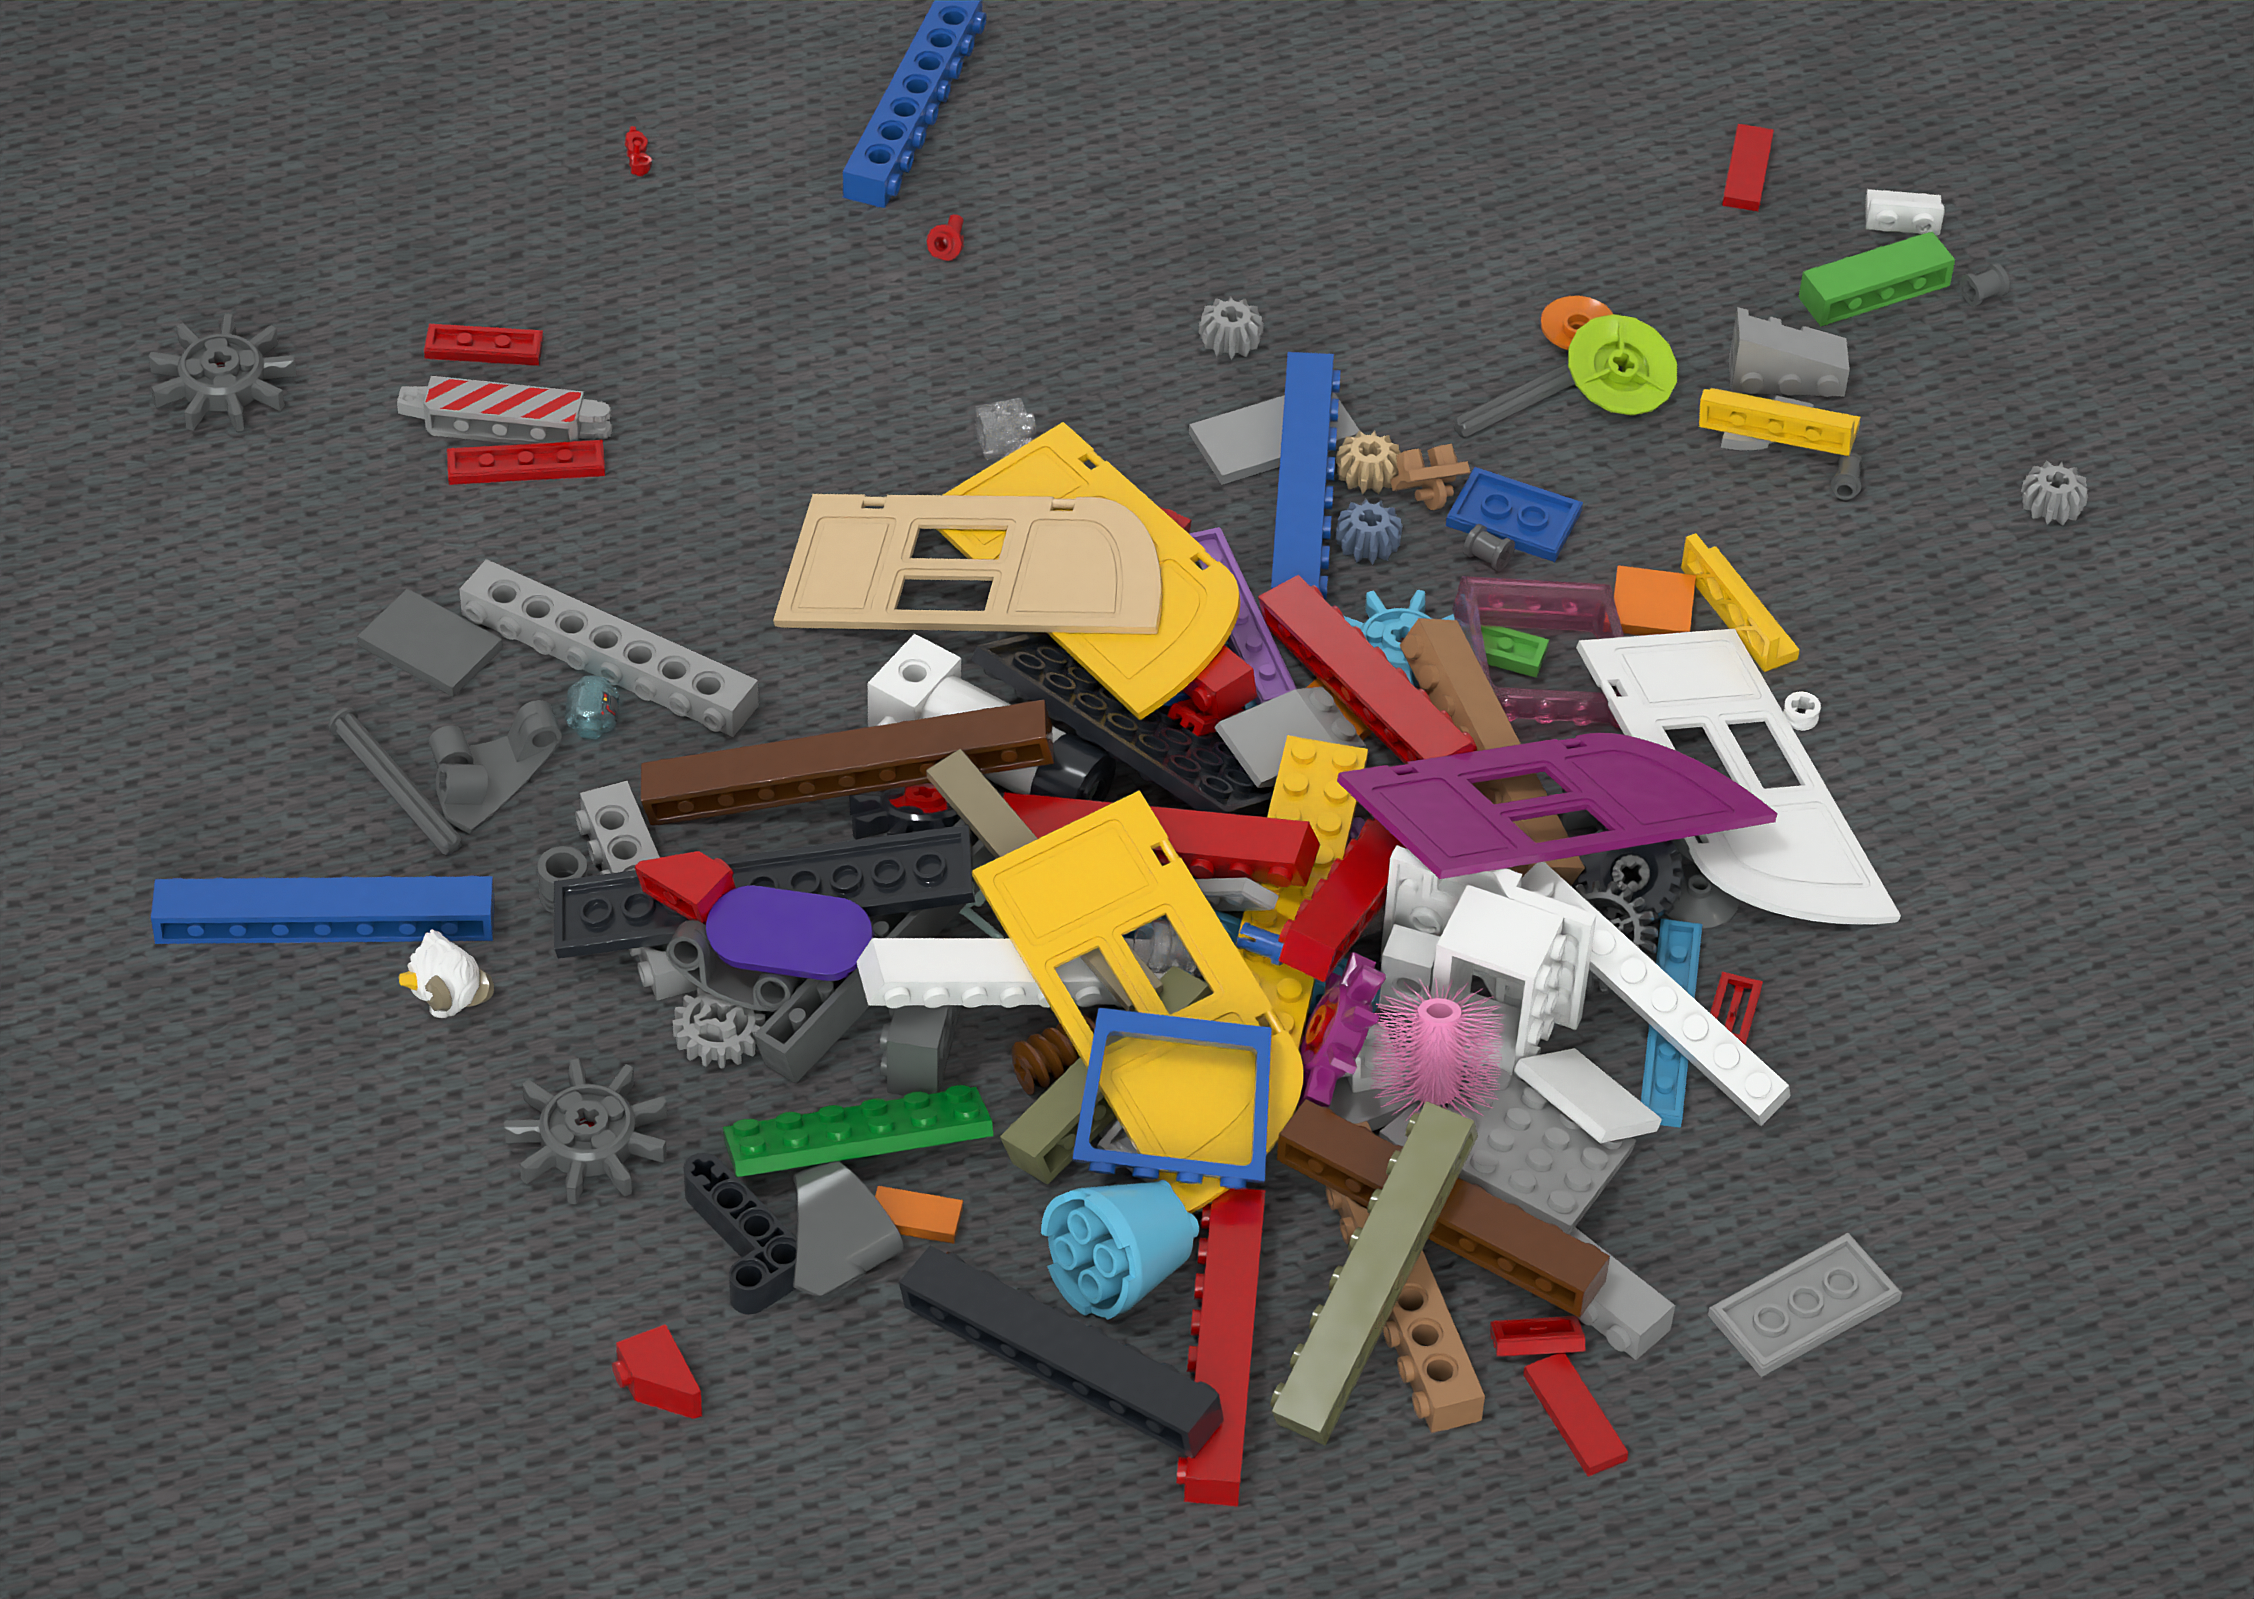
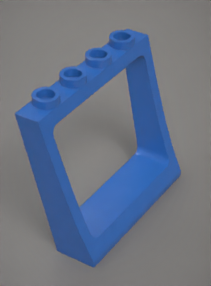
M1098 1008L1072 1161L1090 1163L1089 1171L1101 1174H1115L1116 1167L1133 1168L1132 1176L1144 1179H1159L1160 1171L1177 1173L1176 1181L1188 1184H1202L1203 1176L1220 1178V1187L1232 1189H1246V1182L1264 1183L1271 1027ZM1110 1036H1124L1252 1052L1255 1056V1086L1251 1163L1241 1166L1093 1148L1089 1143L1107 1039Z

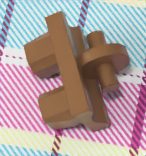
M1452 444L1440 445L1428 450L1431 467L1426 468L1421 449L1406 450L1396 455L1399 475L1390 479L1392 491L1422 487V489L1415 491V498L1417 501L1424 500V503L1430 510L1442 509L1446 503V497L1453 496V487L1451 485H1444V483L1455 481L1459 475L1471 473L1468 461L1458 463Z

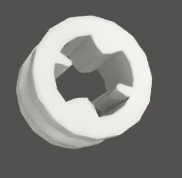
M1807 692L1790 694L1785 700L1783 713L1791 727L1802 731L1815 727L1821 710L1818 698ZM1798 708L1805 709V714L1798 713Z

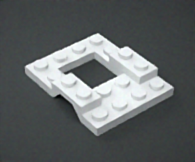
M1396 845L1390 857L1380 962H1382V954L1394 924L1441 937L1467 884L1564 917L1561 935L1567 936V942L1561 959L1557 961L1563 964V969L1557 986L1553 988L1559 990V996L1551 1016L1555 1017V1023L1576 1030L1582 1018L1597 914L1586 911L1579 906L1551 899L1541 893L1522 889V874L1511 871L1508 868L1439 879L1408 849ZM1474 963L1472 975L1483 979L1495 1001L1522 1009L1524 980Z

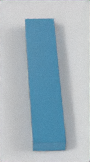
M1661 918L1656 964L1695 999L1702 924ZM1649 1024L1640 1102L1662 1119L1660 1125L1681 1128L1688 1059Z

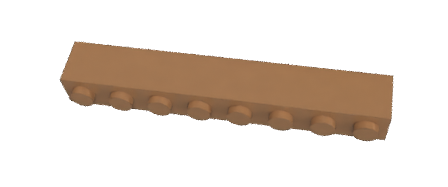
M1418 618L1400 643V647L1421 689L1427 693L1432 704L1439 711L1445 710L1451 717L1454 725L1461 732L1466 731L1471 735L1477 746V751L1521 744L1458 621ZM1536 773L1471 783L1493 804L1547 796ZM1557 814L1513 821L1535 843L1569 838ZM1579 856L1545 861L1570 886L1585 868ZM1536 863L1512 867L1514 872L1522 874L1523 878Z

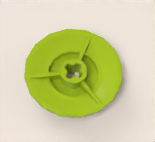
M1612 314L1593 318L1577 330L1568 347V368L1575 385L1591 402L1609 412L1625 415L1652 412L1668 400L1677 383V362L1670 345L1653 327L1633 317ZM1618 365L1623 367L1622 372L1618 370Z

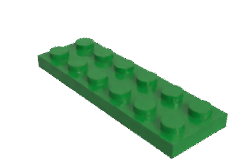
M966 1085L951 1086L945 1092L932 1094L912 1092L906 1094L901 1099L888 1101L879 1098L868 1099L862 1102L861 1105L844 1108L838 1105H829L813 1113L786 1112L778 1115L775 1119L763 1121L742 1119L736 1121L731 1126L723 1127L724 1143L736 1177L994 1136L992 1119L977 1087Z

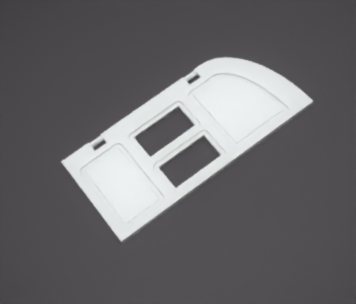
M1735 629L1579 640L1576 648L1598 687H1601L1606 696L1608 706L1624 735L1648 740L1675 750L1665 730L1703 727L1731 779L1778 813L1774 823L1699 835L1703 843H1698L1695 836L1684 838L1690 848L1689 853L1694 862L1713 884L1748 904L1799 919L1837 924H1888L1899 921L1901 917L1899 911ZM1612 686L1617 687L1621 697H1617ZM1765 722L1801 786L1764 789L1728 725Z

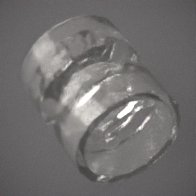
M1156 919L1137 928L1133 941V950L1153 973L1164 974L1175 965L1197 978L1201 976V972L1169 920Z

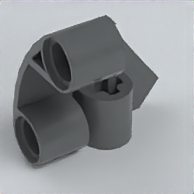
M543 700L526 703L518 711L507 736L478 745L469 746L463 729L458 726H444L432 733L429 738V745L438 768L436 791L447 822L470 834L512 798L541 768L559 746L562 737L551 704Z
M690 920L680 924L666 950L668 961L672 966L702 990L721 1000L754 1010L777 1011L787 1000H790L797 986L802 985L808 979L740 969L726 964L718 955L714 954V950L707 938L706 925L700 921Z
M839 1161L817 1164L794 1175L793 1181L795 1182L797 1199V1245L794 1288L819 1298L829 1292L835 1294L857 1282L866 1274V1271L903 1252L904 1246L901 1235L891 1218L870 1190L845 1165Z

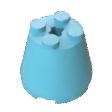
M1165 1180L1071 1190L1055 1197L1049 1203L1044 1212L1041 1225V1234L1046 1237L1048 1236L1050 1253L1053 1264L1048 1265L1047 1268L1062 1296L1074 1309L1084 1316L1093 1313L1100 1317H1106V1320L1130 1310L1185 1263L1193 1248V1238L1198 1236L1199 1233L1197 1219L1193 1214L1186 1211L1181 1200L1173 1192L1171 1185Z

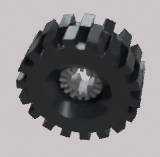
M1601 828V829L1598 830L1596 833L1606 832V831H1610V830L1607 829V830L1603 831L1602 828ZM1671 840L1586 854L1583 857L1580 856V860L1585 868L1578 876V882L1584 886L1587 894L1593 892L1592 883L1597 880L1601 884L1602 892H1606L1607 886L1611 881L1616 882L1618 886L1617 896L1620 895L1623 889L1629 887L1633 891L1630 903L1642 897L1646 905L1640 913L1651 911L1654 916L1653 924L1661 920L1660 916L1665 912L1669 914L1674 909V902L1676 899L1680 900L1683 893L1681 887L1682 883H1685L1684 864L1676 846ZM1636 865L1641 866L1639 874L1642 880L1638 884L1634 881H1631L1628 885L1624 884L1623 882L1626 877L1622 873L1623 868L1627 866L1633 869ZM1595 907L1607 920L1619 918L1623 921L1629 918L1622 911L1612 907Z

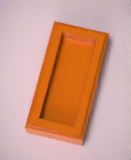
M883 1186L877 1187L875 1198L887 1212L900 1235L955 1243L963 1211V1200Z

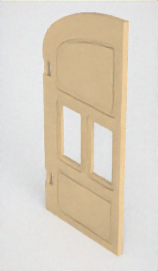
M813 494L773 622L776 627L1157 634L1162 608V578L1156 549L1144 524L1128 508L1105 498L1076 497V499H1054V497L953 495H887V497H866L865 494ZM865 506H880V507H884V508H883V509H874V508H865ZM1054 509H1073V511H1053V510H1054ZM920 529L1007 530L999 559L912 558ZM905 579L993 581L985 611L897 610Z

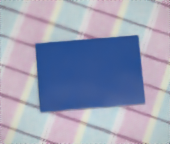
M1474 467L1446 518V526L1469 534L1477 524H1482L1487 528V532L1503 540L1505 538L1512 539L1515 542L1514 549L1555 562L1582 512L1583 502Z

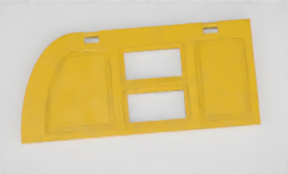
M1064 422L943 494L953 496L1054 497V499H1076V497L1105 498L1125 506L1140 519L1152 538L1161 570L1162 608L1158 633L1046 632L1139 720L1157 710L1192 682L1219 653L1235 627L1241 601L1237 581L1229 569L1208 554L1199 542L1108 461H1104L1096 454L1094 449ZM1090 460L1096 467L1090 470L1083 463ZM1054 509L1053 511H1073V509ZM937 529L968 559H999L1007 530ZM1201 560L1208 568L1201 570L1195 562Z
M1140 790L972 870L974 880L1087 1069L1094 1034L1055 971V968L1096 948H1099L1137 1012L1260 1026L1257 1020L1265 1017L1276 1034L1271 1037L1266 1155L1278 1142L1279 1133L1292 1118L1299 1103L1303 1086V1064L1300 1052L1287 1029L1285 1030L1275 1014L1273 1006L1182 858H1179L1166 832ZM1160 846L1170 863L1162 866L1152 849ZM1166 915L1213 992L1212 995L1171 1015L1122 937ZM1124 1037L1105 1047L1098 1087L1138 1154L1241 1166L1251 1163L1255 1086V1056L1252 1052ZM1159 1171V1179H1153L1155 1182L1159 1180L1167 1181L1171 1185L1173 1192L1183 1203L1186 1211L1191 1214L1230 1189L1220 1187V1178L1203 1176L1202 1184H1188L1177 1182V1173Z

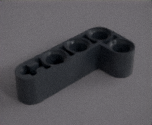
M697 1153L690 1156L683 1166L685 1198L697 1213L741 1257L731 1266L729 1271L731 1305L739 1313L746 1315L757 1314L797 1289L793 1287L797 1238L719 1158L709 1153Z

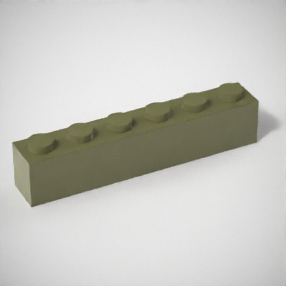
M1175 965L1159 979L1163 983V991L1158 996L1170 1015L1213 994L1206 982ZM1110 1036L1106 1041L1105 1047L1124 1038V1036ZM1081 1057L1000 1136L1012 1163L1047 1185L1073 1158L1088 1071ZM1099 1087L1089 1143L1116 1117Z

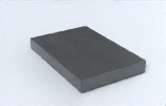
M408 588L357 636L358 646L452 697L503 649L502 639Z

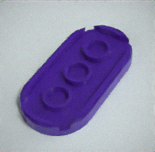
M743 886L727 892L713 905L706 922V933L709 943L718 954V957L726 964L740 969L824 981H835L849 976V972L854 971L858 967L856 962L871 939L875 938L868 915L858 904L851 900L762 886Z

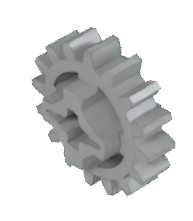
M698 987L696 998L685 995L683 997V1007L675 1008L673 1037L677 1039L678 1050L687 1049V1059L691 1061L700 1056L702 1057V1066L707 1067L711 1060H717L719 1067L725 1068L726 1060L732 1059L739 1065L742 1063V1053L749 1056L755 1055V1044L757 1045L754 1034L765 1024V1015L762 1014L761 1010L745 1008L721 1000Z

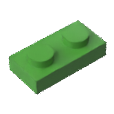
M1476 619L1472 620L1466 634L1469 644L1478 645V662L1536 678L1548 651L1549 639Z

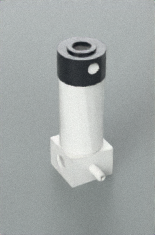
M916 634L868 682V727L1010 705L962 680L961 658ZM1052 726L1054 764L985 774L986 779L1017 794L1104 802L1114 779L1116 761L1104 750L1071 733L1066 734Z

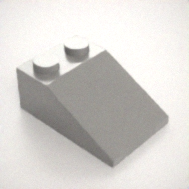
M1323 687L1294 689L1222 720L1215 726L1216 731L1257 788L1275 786L1287 735L1359 748L1366 747L1356 733L1354 725L1345 718L1334 703L1332 695Z

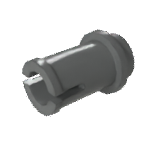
M1850 452L1849 456L1840 455L1838 459L1837 474L1831 480V489L1840 499L1849 500L1860 493L1862 483L1859 477L1863 461H1861L1862 458L1857 453Z

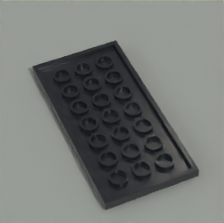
M1032 632L976 646L971 660L984 668L983 671L987 676L996 680H1002L1014 688L1016 695L1025 700H1044L1049 717L1058 721H1064L1076 729V734L1079 737L1095 742L1106 749L1107 754L1112 759L1127 763L1139 771V776L1144 780L1159 784L1168 790L1170 796L1177 802L1190 805L1198 811L1255 816L1269 811L1275 786L1257 788L1217 731L1198 737L1192 733L1195 726L1185 728L1180 725L1182 718L1173 720L1168 717L1171 706L1164 705L1142 720H1139L1046 632Z

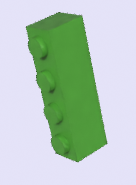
M1932 231L1803 271L1798 298L1820 326H1824L1950 286L1955 259Z

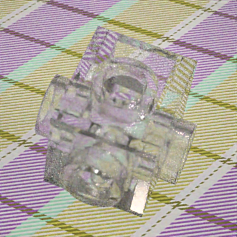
M1021 398L976 406L975 433L985 459L989 460L1008 456L1031 442V435L1036 434V423L1033 413L1026 412Z

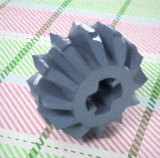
M1365 498L1362 505L1350 502L1349 508L1341 511L1338 517L1336 528L1337 544L1343 549V555L1354 554L1356 563L1363 558H1368L1373 565L1377 557L1388 561L1391 552H1397L1400 546L1403 527L1401 518L1397 517L1395 508H1384L1382 500L1376 504H1370Z

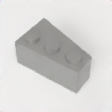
M1737 307L1729 355L1731 392L1817 395L1825 397L1845 396L1850 371L1846 338L1805 326L1801 330L1782 325L1781 319L1770 316L1768 321L1749 316L1748 310Z

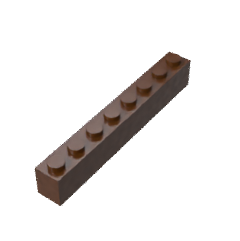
M1306 1099L1279 1133L1277 1161L1368 1207L1374 1191L1377 1188L1382 1190L1389 1177L1386 1174V1170L1391 1156L1396 1150L1402 1151L1403 1146L1394 1145L1373 1134L1368 1128L1357 1126L1336 1115L1331 1109L1318 1106ZM1457 1178L1428 1237L1429 1240L1579 1318L1605 1284L1610 1255L1602 1252L1597 1246L1585 1243L1563 1232L1558 1226L1546 1223L1526 1213L1518 1205L1507 1203L1487 1193L1481 1186L1470 1184L1460 1178Z

